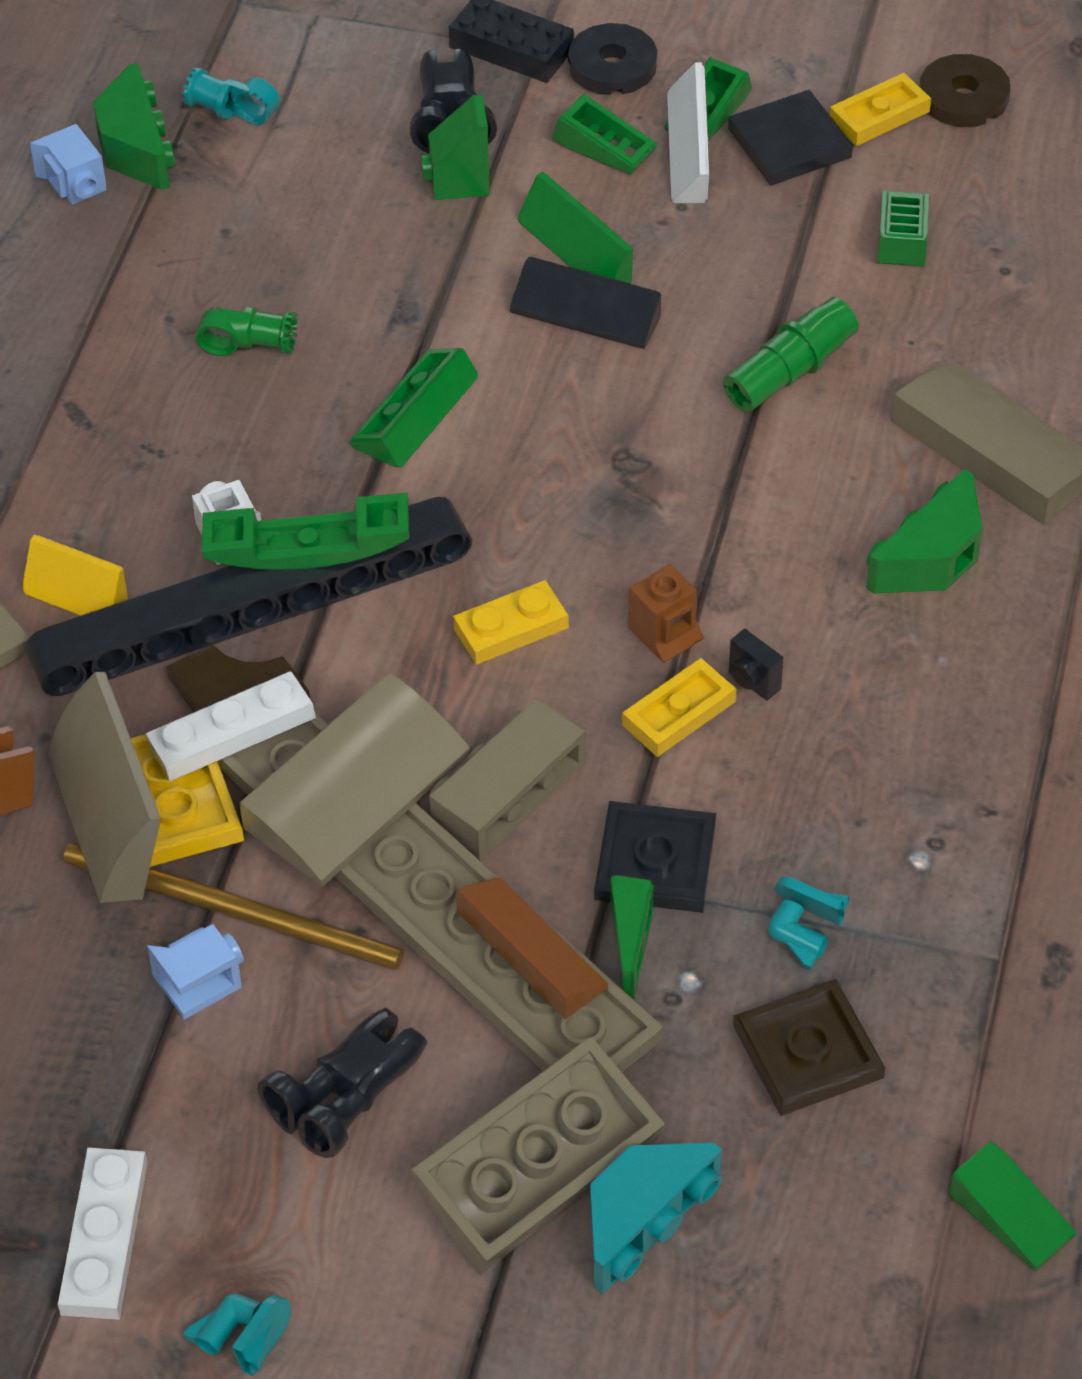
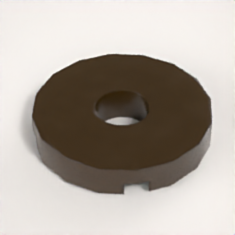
M952 54L936 59L926 66L920 77L919 87L931 97L930 109L932 110V116L940 122L957 127H975L986 124V119L993 117L995 114L996 118L1004 113L1009 103L1011 91L1009 77L1001 66L988 58L973 54ZM965 88L972 90L973 92L961 93L958 92L956 89Z

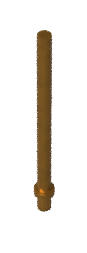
M70 842L64 852V862L88 870L80 845ZM151 867L149 869L145 889L397 970L401 965L404 955V949L161 870Z

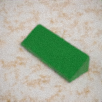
M543 171L538 173L518 216L519 223L569 267L632 283L633 247Z
M464 348L428 349L354 434L349 442L352 448L390 466H404L477 380L478 373Z

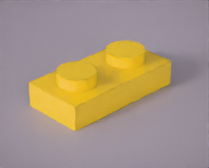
M903 72L830 106L829 115L844 135L855 146H858L929 113L931 97Z
M546 580L453 616V629L476 665L569 628V615Z
M700 658L622 712V726L656 757H659L736 702L737 689Z

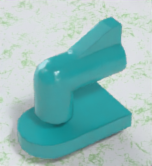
M783 876L777 882L775 891L784 900L780 902L769 923L768 933L774 940L787 945L801 965L812 971L817 959L821 957L827 945L828 937L799 924L798 921L804 910L840 926L844 918V910L849 902V896L823 892L801 881Z
M232 1293L222 1300L216 1310L189 1326L183 1335L186 1341L199 1346L211 1355H217L237 1325L240 1323L246 1326L232 1346V1349L243 1372L254 1376L257 1371L260 1372L264 1360L286 1329L291 1315V1305L288 1299L279 1295H271L261 1303L244 1295Z

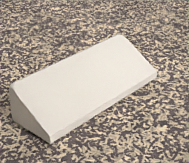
M695 62L672 85L667 94L671 200L674 203H705V199H708L709 160L705 69L702 66V62Z

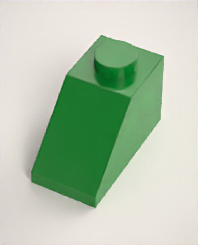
M473 95L428 134L429 153L421 154L423 182L432 181L434 200L490 196L488 126L483 95Z

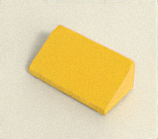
M34 534L30 539L23 579V592L26 595L80 616L128 600L123 567Z

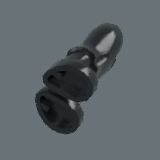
M462 48L454 49L453 62H438L436 50L426 51L421 59L420 80L423 89V99L420 109L415 112L410 122V136L413 144L423 152L429 153L428 134L473 95H477L474 87L475 73L473 62L468 52ZM484 105L489 145L496 137L497 123L493 112Z
M385 1007L364 1019L336 1049L318 1058L317 1067L300 1080H296L293 1076L283 1071H273L258 1083V1094L267 1111L285 1132L292 1134L299 1128L302 1144L309 1151L324 1158L334 1157L344 1148L349 1139L347 1133L349 1126L361 1112H366L372 1107L374 1100L381 1091L407 1072L417 1062L426 1048L427 1040L420 1032L410 1027L400 1032L388 1042L397 1028L398 1017ZM331 1092L339 1095L328 1105L320 1104Z

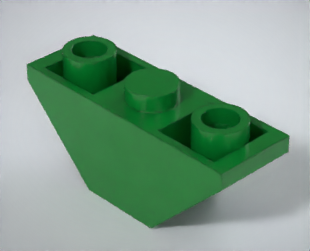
M138 63L129 64L93 102L97 134L105 164L109 169L158 189L170 188L167 169L175 167V160L170 140L161 141L162 137H166L161 110L152 111V107H157L154 86L151 79L143 81Z
M964 469L950 483L947 481L943 482L935 490L931 500L919 511H911L892 536L887 540H879L872 547L866 560L868 565L866 589L874 594L946 591L978 561L982 523L973 473Z

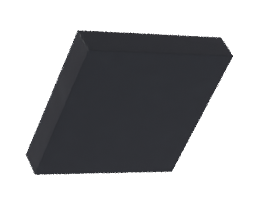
M810 89L728 116L729 131L770 186L852 158L853 145Z
M609 801L594 888V900L611 902L610 880L612 876L618 875L651 880V884L654 885L653 907L703 913L716 827V813Z

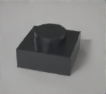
M744 628L730 640L729 673L732 674L734 680L741 687L753 690L768 701L781 690L784 657Z

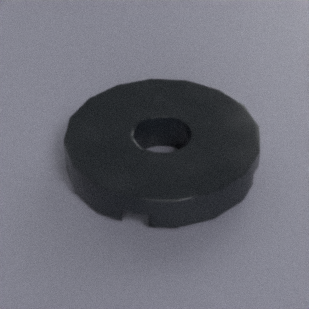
M605 23L591 26L578 33L570 43L568 52L570 73L572 78L583 88L598 94L611 95V90L622 89V94L631 93L647 85L656 74L658 50L649 35L643 30L628 24ZM610 57H615V58H619V59H621V60H620V61H615V62H610V61H606V60H604V59L610 58Z

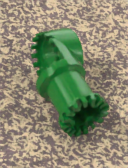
M247 306L244 312L227 308L221 309V307H217L216 311H214L212 307L209 309V312L206 310L202 314L195 339L202 350L215 356H228L233 354L237 348L252 349L254 345L280 348L282 353L292 354L296 343L295 338H292V336L297 337V333L292 332V330H297L298 328L297 313L286 312L285 315L258 312L256 307ZM209 328L224 330L230 337H220V334L214 335V332L212 330L209 331Z

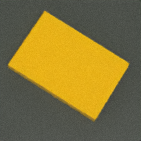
M146 734L131 738L161 818L150 867L244 841L239 818L217 761L169 781L149 748Z

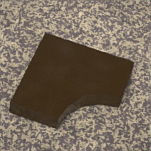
M211 644L166 666L168 678L193 713L290 671L310 699L308 688L283 656L265 662H243L224 655Z

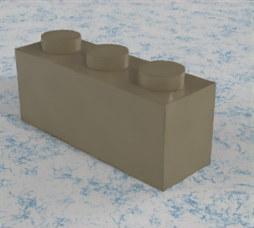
M536 698L522 712H514L507 719L502 730L487 744L482 743L471 752L466 763L451 777L445 776L438 781L429 796L430 816L481 862L586 763V731Z

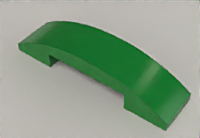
M407 492L356 497V511L257 521L254 508L204 512L202 519L203 559L253 569H310L338 565L381 553L410 538L409 498Z

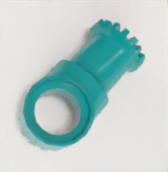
M198 67L190 71V78H186L189 85L185 84L183 88L187 90L182 91L184 96L182 100L185 105L193 107L199 105L215 111L216 116L228 120L235 116L248 121L250 124L255 122L254 124L257 126L259 124L263 125L280 106L278 92L269 82L262 78H249L246 83L235 79L224 81L210 76L207 70ZM253 95L256 96L255 99H256L257 101H258L259 99L262 101V102L260 103L261 106H260L259 104H257V103L251 98Z

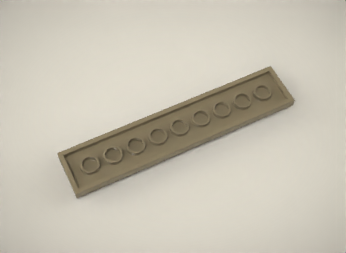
M315 712V719L217 761L223 773L249 795L329 724ZM416 803L335 875L346 888L542 1071H545L590 1036L621 1072L625 1071L663 1040L664 1027L543 919L608 983L606 991L567 1019H564L457 912L456 891L466 885L498 877Z

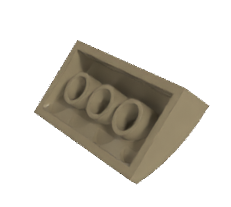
M957 363L935 368L916 378L894 394L891 420L893 423L962 470L967 469L973 473L975 479L1041 524L1045 525L1082 493V446Z
M95 672L81 686L64 710L51 739L48 756L99 902L143 900L161 818L106 672Z
M389 672L240 802L243 829L323 887L431 790L439 780L461 763L470 754V747L427 701Z
M590 1036L411 1170V1175L444 1228L481 1275L590 1191V1184L629 1146L651 1145L656 1141L665 1123Z

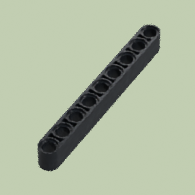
M430 498L409 505L410 538L381 553L348 563L310 569L268 570L230 565L43 628L29 637L25 644V652L44 693L50 696L67 695L78 691L95 672H106L108 680L205 648L211 644H216L451 564L468 553L472 546V538L448 498Z

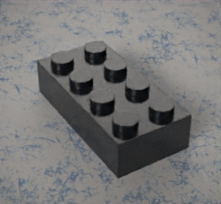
M470 0L448 26L449 48L465 49L470 56L544 83L549 82L568 58L569 46L574 39L573 28L495 0Z

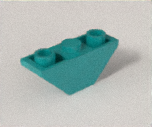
M715 1143L629 1146L590 1184L594 1288L604 1294L617 1280L625 1282L630 1279L640 1267L644 1254L657 1241L660 1243L668 1241L679 1229L683 1221V1215L696 1202L702 1205L713 1197L722 1182V1176L720 1175L722 1149Z

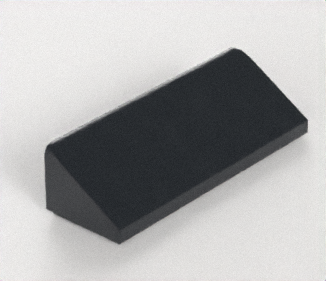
M528 257L523 265L512 298L510 312L645 349L661 317V293L656 290L535 257Z

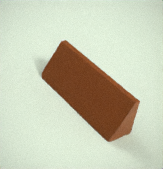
M500 877L466 885L456 891L457 912L564 1019H567L608 989V983Z

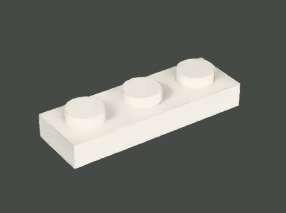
M290 671L145 734L151 752L168 780L172 781L316 717L313 703Z
M87 1149L58 1301L61 1316L120 1320L148 1164L144 1151Z

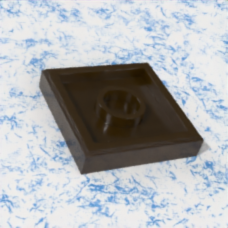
M837 979L734 1015L733 1027L780 1116L884 1078L885 1066Z

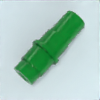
M831 297L820 306L813 307L796 321H786L778 329V334L763 344L757 353L724 376L723 387L728 398L737 408L748 413L783 387L792 385L806 373H816L823 366V361L840 349L845 341L859 330L858 320L853 310L842 299Z

